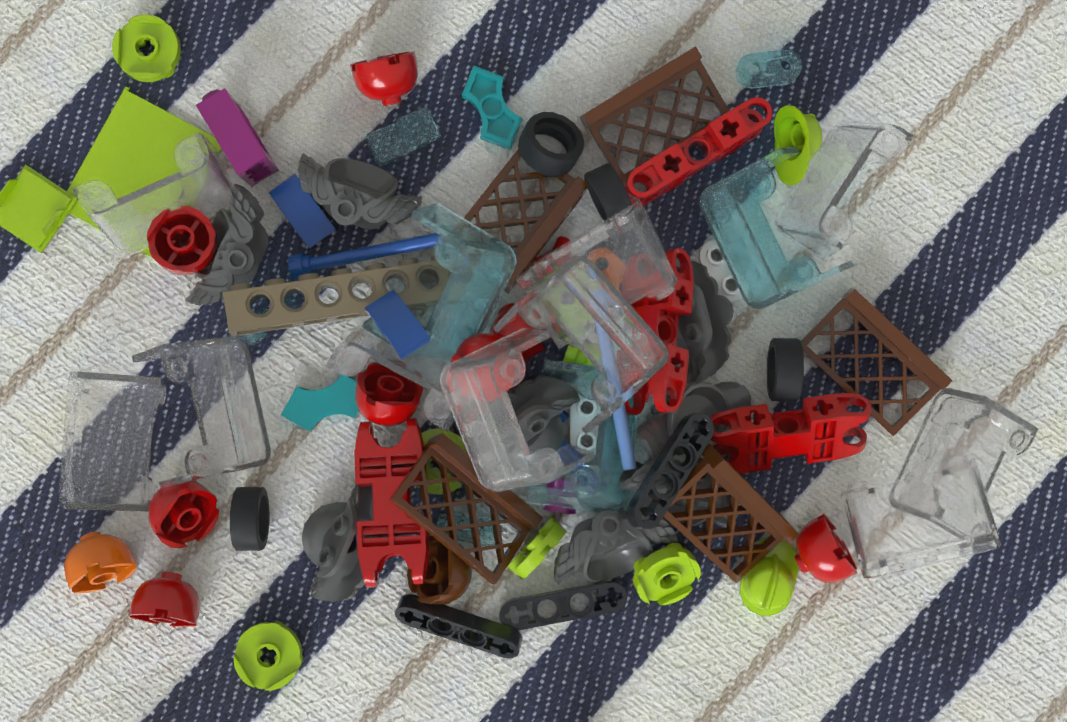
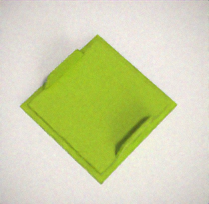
M25 164L17 178L8 180L0 192V226L40 253H43L78 201V198Z

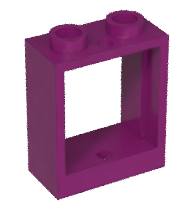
M225 88L222 90H212L202 97V102L198 103L196 107L236 173L252 187L279 171L241 106Z

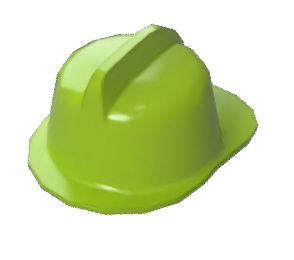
M786 105L780 108L774 121L775 169L779 179L784 184L793 186L799 184L805 177L809 160L820 149L822 130L814 114H803L797 107Z
M767 538L761 539L755 544H762ZM782 540L741 579L740 595L742 601L750 611L758 615L771 616L780 613L788 606L792 598L799 566L794 558L797 555L796 550L787 541Z

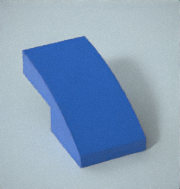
M293 174L268 192L309 249L336 230L312 195L303 192L301 182L296 174Z
M394 290L365 307L370 318L401 359L430 341L427 332Z

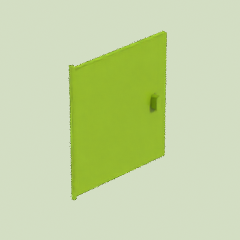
M125 86L67 192L78 198L70 214L152 257L147 240V231L152 220L166 209L173 210L181 208L180 206L191 207L222 148L214 136L129 92L130 88ZM182 189H183V192H182L180 198L178 199V201H176L177 198H178V196H179V194H180V192H181Z

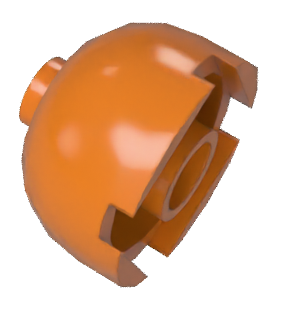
M90 532L80 538V542L75 544L66 555L64 562L65 577L69 590L72 588V592L76 594L106 589L105 582L117 577L118 584L132 576L137 570L129 546L116 536L109 534L101 535L100 532Z

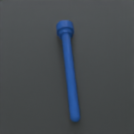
M433 233L314 258L305 253L290 255L288 259L289 271L293 280L298 281V276L315 273L316 270L440 246L444 243V236L441 233Z

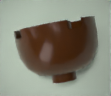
M429 536L430 556L424 584L414 585L412 570L408 569V585L412 593H417L420 598L417 600L421 603L449 604L460 598L468 589L472 578V568L435 537Z

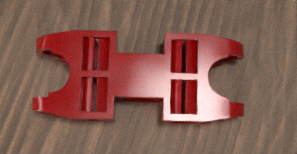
M751 98L710 122L705 129L680 144H674L634 169L630 173L625 185L632 206L642 207L684 183L687 178L713 162L717 163L754 140L772 118L771 105L763 98ZM752 105L761 106L766 113L765 119L763 120L762 115L758 111L748 108ZM749 117L754 118L756 122L751 121ZM691 147L701 148L705 154L704 159H692L688 149ZM641 183L647 188V191L639 192L634 188L633 184ZM630 194H631L633 197H636V198H638V199H643V200H641V201L634 200V199L630 196Z
M682 248L668 250L664 260L660 262L657 272H655L654 262L647 255L633 257L626 269L623 282L621 314L632 318L630 349L617 350V366L627 415L640 414L650 395H653L655 407L662 413L676 411L683 400L687 383L689 350L676 346L678 316L692 314L694 278L691 259ZM676 256L680 262L679 272L676 267ZM640 262L642 263V265H643V267H644V274H643V276L640 275V272H639V264H640ZM667 390L670 394V402L668 405L665 400ZM630 392H632L633 394L632 408L630 407L628 402V396Z
M835 393L804 398L803 409L770 414L767 404L726 410L710 417L714 426L724 424L731 429L720 433L714 431L711 441L717 444L712 446L721 455L729 456L728 462L740 474L769 470L774 458L804 454L807 464L842 459L856 455L864 450L867 434L859 427V424L869 419L872 409L871 403L859 394ZM850 405H859L864 411L849 412L846 408ZM751 413H753V422L751 421ZM856 436L860 441L850 444L845 442L843 437ZM755 455L757 456V464H755Z
M417 418L406 420V432L402 433V438L398 444L389 448L381 447L378 439L374 438L371 421L361 422L358 428L354 451L355 484L360 487L372 486L374 520L357 521V554L367 588L378 586L379 572H382L384 563L394 556H401L406 561L408 569L412 570L414 585L424 584L430 556L429 533L389 501L424 452V442ZM425 464L424 468H425V475H426V480H427V468H426V464ZM418 475L413 482L419 481ZM409 487L405 494L402 496V498L410 505L411 487ZM407 534H420V535H412V536H398V535H407ZM375 536H389V537H380V538H367V537H375Z

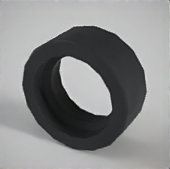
M541 112L533 115L527 121L519 137L518 149L522 159L535 171L547 176H561L569 173L577 163L584 149V138L576 124L567 117L554 112ZM535 135H548L561 142L567 153L558 154L548 151L540 145Z
M606 163L585 173L584 179L589 183L587 189L603 222L611 231L634 220L635 213L622 181L610 164Z
M773 338L770 341L767 356V391L771 401L797 402L802 393L804 379L802 343L798 338Z
M237 487L233 493L230 507V537L232 546L236 551H261L266 546L269 533L270 510L265 487Z

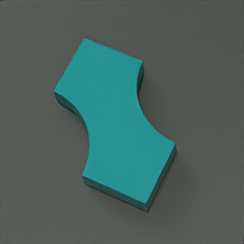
M473 65L463 90L462 98L473 104L481 116L482 128L480 139L511 151L521 126L522 118L512 112L503 99L502 85L504 77Z
M341 374L332 385L324 389L308 390L297 386L281 416L308 431H312L321 420L332 415L343 414L356 418L360 412L355 402L356 381Z

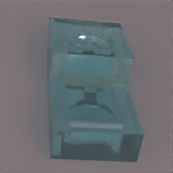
M425 107L399 117L396 123L366 134L365 140L378 166L381 167L439 139L441 134L428 108Z

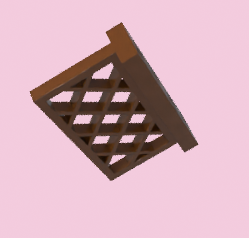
M696 46L579 117L585 128H588L608 164L616 171L622 183L628 180L630 173L643 164L641 163L642 156L651 159L658 155L644 152L648 133L665 138L661 151L663 152L669 148L670 139L678 141L676 143L680 144L705 129L712 122L699 118L703 100L715 103L721 113L720 116L729 111L700 60L702 56ZM694 70L697 71L702 80L700 93L683 89L686 75ZM679 80L678 88L669 86ZM664 89L676 93L672 110L655 106L659 91ZM706 89L709 92L710 96L705 95ZM681 94L698 98L694 116L677 112ZM652 96L650 105L642 103ZM635 106L649 109L645 127L627 123L630 109ZM653 111L671 115L666 133L649 129ZM624 113L623 121L614 120ZM675 117L692 121L690 133L684 138L671 134ZM607 123L621 126L617 144L604 141L598 129ZM697 123L705 124L696 130ZM626 128L643 132L639 150L621 146ZM608 147L615 148L614 156ZM620 150L638 154L635 167L625 174L617 163Z
M519 149L445 241L447 246L499 283L498 287L508 294L585 195L589 185L581 177L578 176L575 179L568 173L561 176H547L539 172L519 174L518 161L522 158ZM514 169V175H508ZM557 177L565 185L560 192L546 193L543 178ZM538 179L541 194L523 196L520 180ZM516 181L518 196L500 198L499 185L503 182ZM494 193L495 199L488 200ZM554 199L548 206L547 200ZM542 200L543 214L539 217L527 218L524 202ZM519 203L522 219L504 221L501 205ZM496 206L499 221L480 223L479 211L481 208ZM475 217V223H476V224H471V225H469L470 222H471V221L473 220V218ZM528 224H534L529 231ZM523 225L525 235L523 240L507 243L505 227ZM500 228L502 244L484 246L481 230ZM477 230L478 247L466 248L456 241L462 232ZM508 249H515L513 253L509 256ZM504 250L505 263L499 271L486 262L485 252ZM474 253H480V254H481V258H479V257H478L477 255H475Z
M850 288L841 297L842 299L801 340L803 352L847 393L859 394V381L878 380V399H868L871 404H878V412L871 407V416L894 436L941 389L944 390L953 380L855 288ZM844 308L853 316V330L834 331V317ZM830 322V331H821ZM858 322L867 330H858ZM853 334L854 354H835L834 335ZM858 334H872L877 339V353H858ZM816 335H830V354H815L807 345ZM882 344L891 353H882ZM877 357L878 376H859V358ZM882 357H897L901 361V376H883ZM821 358H830V367ZM835 358H854V377H840L836 374ZM906 367L915 375L907 376ZM883 380H901L902 399H883ZM907 380H921L929 388L920 398L907 399ZM845 381H854V390ZM902 403V416L893 425L889 424L883 418V404ZM907 403H914V404L907 410Z
M441 433L428 440L423 447L424 452L389 501L488 582L496 584L529 532L538 527L543 517L444 433ZM430 458L439 465L441 479L426 480L424 466ZM418 475L419 481L413 482ZM458 481L465 487L466 500L452 502L449 482ZM442 483L445 503L430 505L427 485ZM420 486L422 506L413 507L402 498L409 487ZM483 502L490 508L491 521L477 523L475 503ZM467 504L470 524L456 526L453 506ZM445 507L448 527L438 528L432 523L431 509ZM419 510H423L424 516L419 512ZM509 523L518 531L512 543L503 544L500 524ZM492 525L495 545L481 547L478 527ZM471 528L474 548L464 549L458 544L456 530ZM496 549L498 564L493 572L484 566L482 551Z
M709 443L702 453L704 459L692 469L670 505L671 507L677 500L687 499L685 511L671 513L667 510L664 517L737 583L783 539L791 544L800 535ZM708 472L712 476L710 488L696 489L697 481ZM731 495L730 506L716 508L717 496ZM709 497L707 509L693 511L695 498ZM750 513L748 525L735 527L736 515ZM728 516L727 528L713 529L714 517ZM706 518L705 530L691 531L692 519ZM769 532L771 534L762 544H754L755 533ZM747 534L745 546L732 547L734 535ZM725 536L724 548L710 549L712 538ZM744 554L743 561L732 570L729 567L731 556Z

